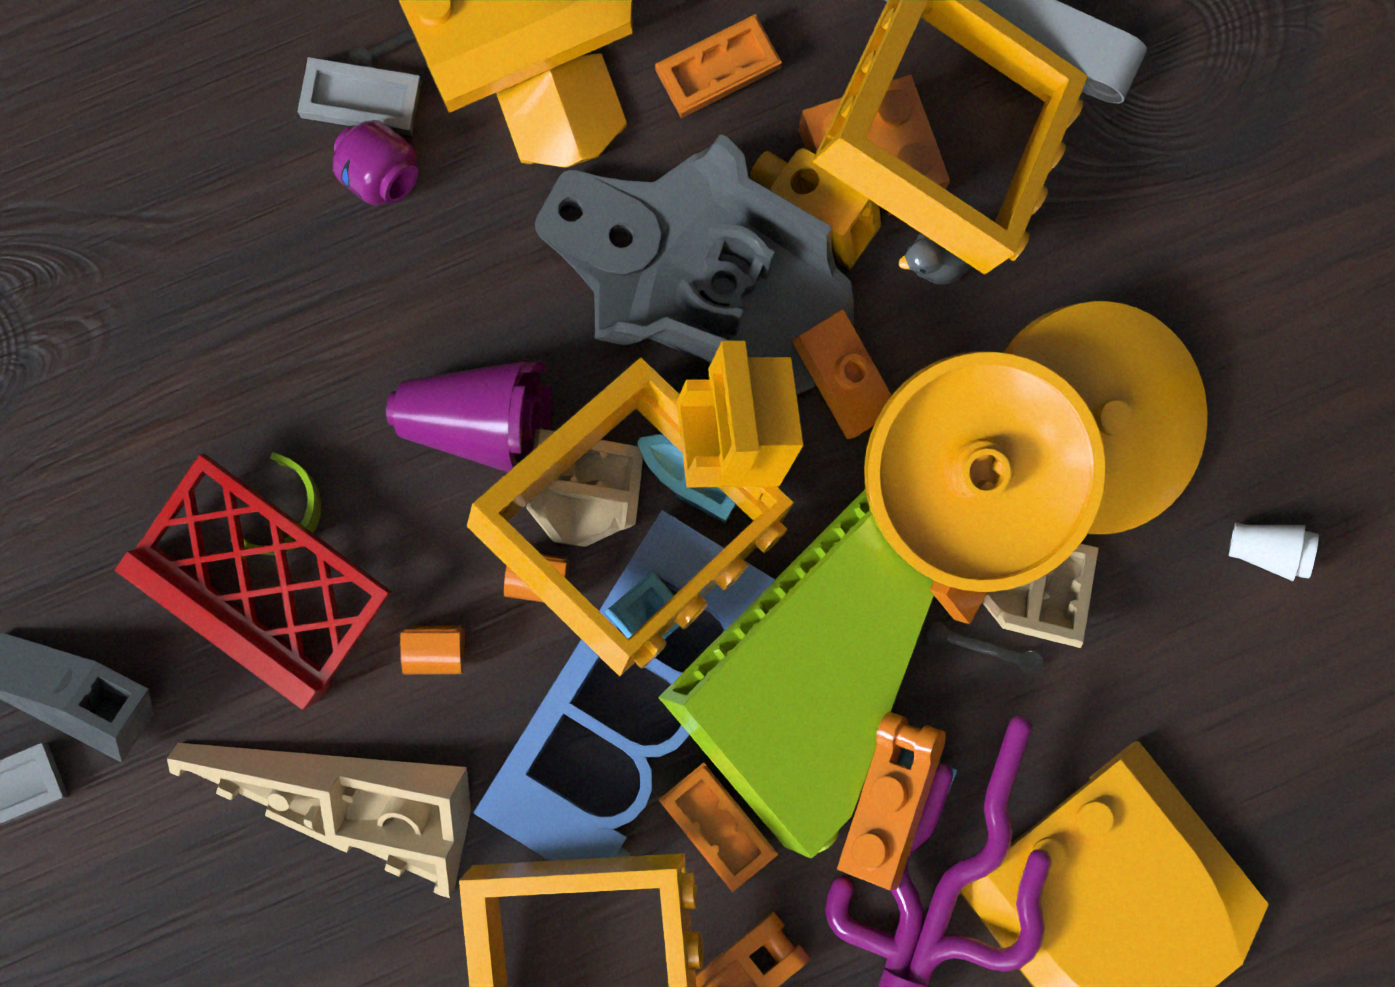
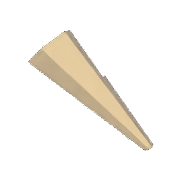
M177 743L167 758L170 773L179 777L183 772L190 771L219 784L216 794L232 800L237 794H241L267 806L266 817L347 853L352 847H356L387 861L384 870L398 877L405 870H408L435 883L433 892L440 896L450 898L455 888L471 813L467 767Z

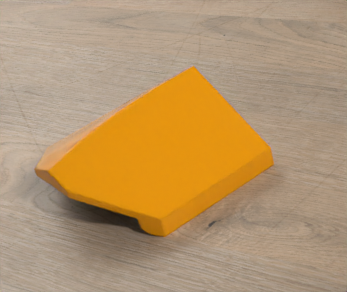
M602 53L577 57L496 92L521 163H537L562 168L574 166L599 157L613 139L627 127L624 113Z

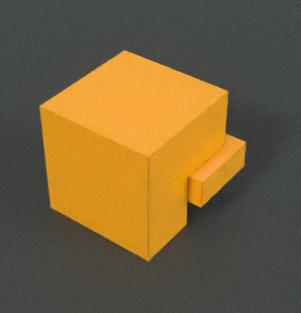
M721 341L708 368L710 380H686L676 401L686 487L780 486L803 447L791 357H747L745 341Z

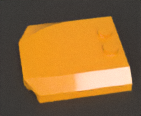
M398 0L449 113L633 34V0Z
M1139 741L1132 742L1089 777L1090 781L1012 842L1010 850L1000 867L988 876L969 883L960 892L961 896L1001 947H1009L1020 936L1021 927L1016 899L1028 856L1036 849H1043L1049 853L1052 862L1040 901L1045 922L1043 944L1036 957L1019 969L1033 987H1216L1243 965L1269 905Z

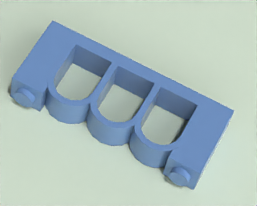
M662 510L599 611L619 630L605 611L652 570L665 586L678 592L724 548ZM747 563L749 566L746 571L727 590L723 591L716 585L703 598L709 603L705 610L721 623L725 631L775 580L774 578ZM582 639L474 811L475 815L549 861L630 856L631 853L621 847L627 835L616 828L633 821L647 805L652 791V770L646 757H661L676 750L689 736V733L681 725L671 739L658 745L643 746L628 740L573 706V702L601 659ZM656 658L644 667L667 681L670 685L682 674ZM565 715L622 749L634 760L640 773V789L636 800L627 810L611 816L597 815L587 811L529 775Z

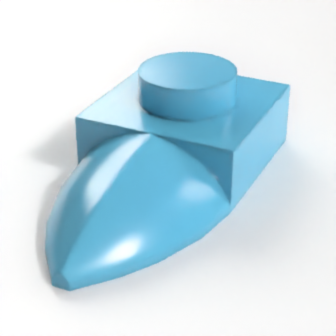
M652 435L638 440L637 444L647 466L661 483L675 493L676 498L727 524L737 505L719 487H686L683 453L664 435Z

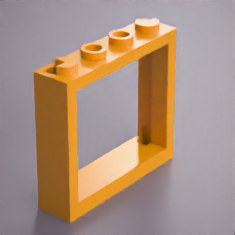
M888 0L812 162L981 273L986 274L1008 258L1014 261L1026 247L1030 235L1025 229L1030 217L1037 212L1047 196L1048 188L1044 186L1048 173L1058 164L1065 152L1066 144L1061 141L1066 129L1076 120L1082 110L1083 101L1079 97L1088 75L979 0ZM920 18L1044 101V105L995 222L866 137Z
M639 358L472 503L467 527L619 676L634 663L641 669L646 667L664 649L667 642L662 636L676 623L683 630L693 623L709 604L703 598L716 585L723 591L732 586L748 568L749 565L744 559L758 547L763 553H766L788 530L782 522L794 503L777 486L719 487L753 522L627 639L508 521L635 409L682 452L676 402L679 393L642 358Z
M685 853L472 865L459 880L470 987H508L499 897L660 888L669 987H697L695 969L703 967V940L700 931L692 932L690 909H696L698 906V885H695L694 872L686 873Z

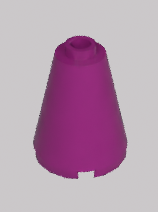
M526 360L403 380L398 386L397 391H392L389 394L386 406L387 421L389 425L394 426L396 434L400 438L508 473L533 451L535 430L544 429L551 431L553 415L552 386L541 385L539 373L549 372L547 366L541 361Z

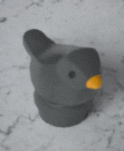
M922 233L918 235L916 241L910 244L906 254L899 260L900 268L912 270L917 276L939 285L951 284L959 280L972 267Z

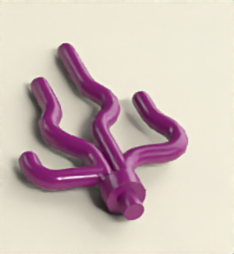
M1017 715L1010 720L992 772L983 808L988 829L987 842L984 848L976 855L959 861L944 872L935 888L923 927L924 911L919 893L908 872V862L911 854L931 837L940 819L953 779V771L946 763L938 764L898 890H891L900 910V919L895 936L852 919L848 908L854 885L845 876H840L833 880L827 896L825 909L828 924L836 936L847 943L887 958L878 987H928L936 967L945 960L953 958L967 960L991 970L1008 972L1024 967L1036 957L1040 950L1045 932V922L1040 901L1052 862L1049 853L1043 849L1033 850L1029 854L1019 883L1016 907L1021 930L1018 940L1013 945L1002 948L973 937L956 934L945 936L961 890L969 883L988 876L1000 867L1010 850L1013 830L1008 802L1032 731L1031 721L1027 717Z

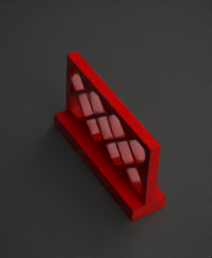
M200 454L135 550L127 551L114 570L302 710L322 699L332 684L331 679L393 592L206 454ZM205 474L222 485L226 510L198 514L194 490ZM236 496L249 506L238 508ZM185 505L187 517L176 518ZM259 512L270 522L273 545L245 549L239 515ZM228 517L233 551L206 555L200 521ZM188 523L194 557L176 560L159 548L157 544L170 526ZM283 531L297 541L285 542ZM305 546L317 556L320 579L292 583L286 549ZM275 551L280 585L252 590L247 556ZM235 558L241 592L222 594L211 586L207 562ZM195 564L197 575L185 566ZM330 565L343 575L332 577ZM352 581L372 596L359 615L339 618L333 584ZM322 586L328 620L299 624L293 591ZM282 592L288 626L269 629L257 619L254 597ZM242 599L244 610L231 600ZM352 624L342 638L340 625ZM329 627L333 653L324 666L320 667L304 655L300 632ZM289 633L291 644L278 635Z

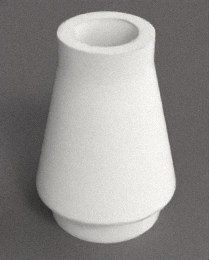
M1235 523L1228 556L1242 559L1291 581H1294L1295 576L1309 579L1316 557L1319 533L1305 531V525H1246Z

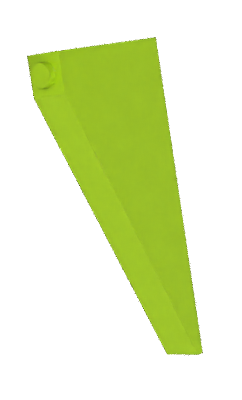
M866 489L658 697L785 848L811 859L817 853L829 848L836 841L839 829L852 817L877 746L876 736L878 727L887 712H891L934 596L930 591L934 580L921 574L905 562L884 539L871 513Z

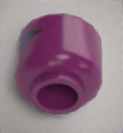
M370 120L356 126H349L339 134L335 141V154L332 165L335 177L364 202L373 206L397 203L407 196L415 186L419 173L415 148L385 123L379 120Z

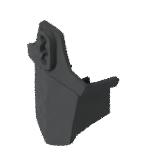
M722 134L718 135L709 148L693 154L655 182L626 181L601 177L577 170H567L557 179L536 217L535 229L539 237L559 253L594 292L596 340L628 345L650 338L708 364H711L721 341H745L747 357H791L796 395H799L817 385L791 339L842 309L854 327V300L851 281L836 268L832 253V227L749 179L744 154L728 137ZM568 206H574L579 208L583 215L580 219L569 222L561 218V212ZM610 232L613 234L625 232L631 236L633 241L629 246L619 248L611 243L609 235Z

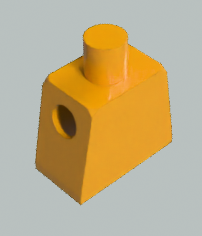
M800 148L797 150L789 163L773 153L765 151L754 164L749 179L832 227V253L834 261L850 271L882 226L879 205L813 163L812 161L816 154L807 149Z

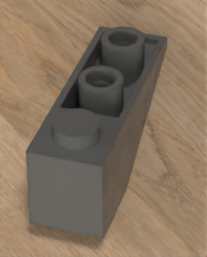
M1 632L0 699L122 763L154 715L148 688L96 661Z

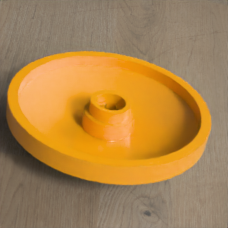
M1093 301L1071 304L1045 313L1028 324L1015 336L1003 353L1017 355L1040 363L1066 380L1086 403L1099 429L1105 455V485L1100 508L1087 534H1112L1127 531L1149 522L1171 506L1187 487L1198 467L1206 441L1208 413L1206 394L1198 368L1191 354L1176 334L1160 320L1136 307L1109 301Z
M992 351L961 353L943 358L916 372L893 393L876 419L866 449L864 465L866 495L873 518L884 539L905 562L921 574L946 586L966 591L996 592L1013 589L1033 582L1053 571L1078 548L1094 523L1103 497L1105 485L1104 447L1099 429L1088 406L1077 391L1054 371L1030 359L1008 353Z

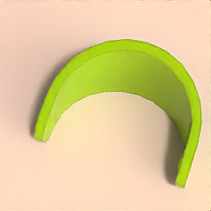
M272 452L270 456L272 460L278 462L281 466H287L295 470L302 478L307 491V509L300 524L313 533L321 516L322 503L319 489L314 479L297 463ZM291 536L284 539L285 542L297 541ZM244 539L245 549L260 547ZM297 548L286 549V552L289 553ZM273 551V552H267V553H261V554H262V555H275V551Z

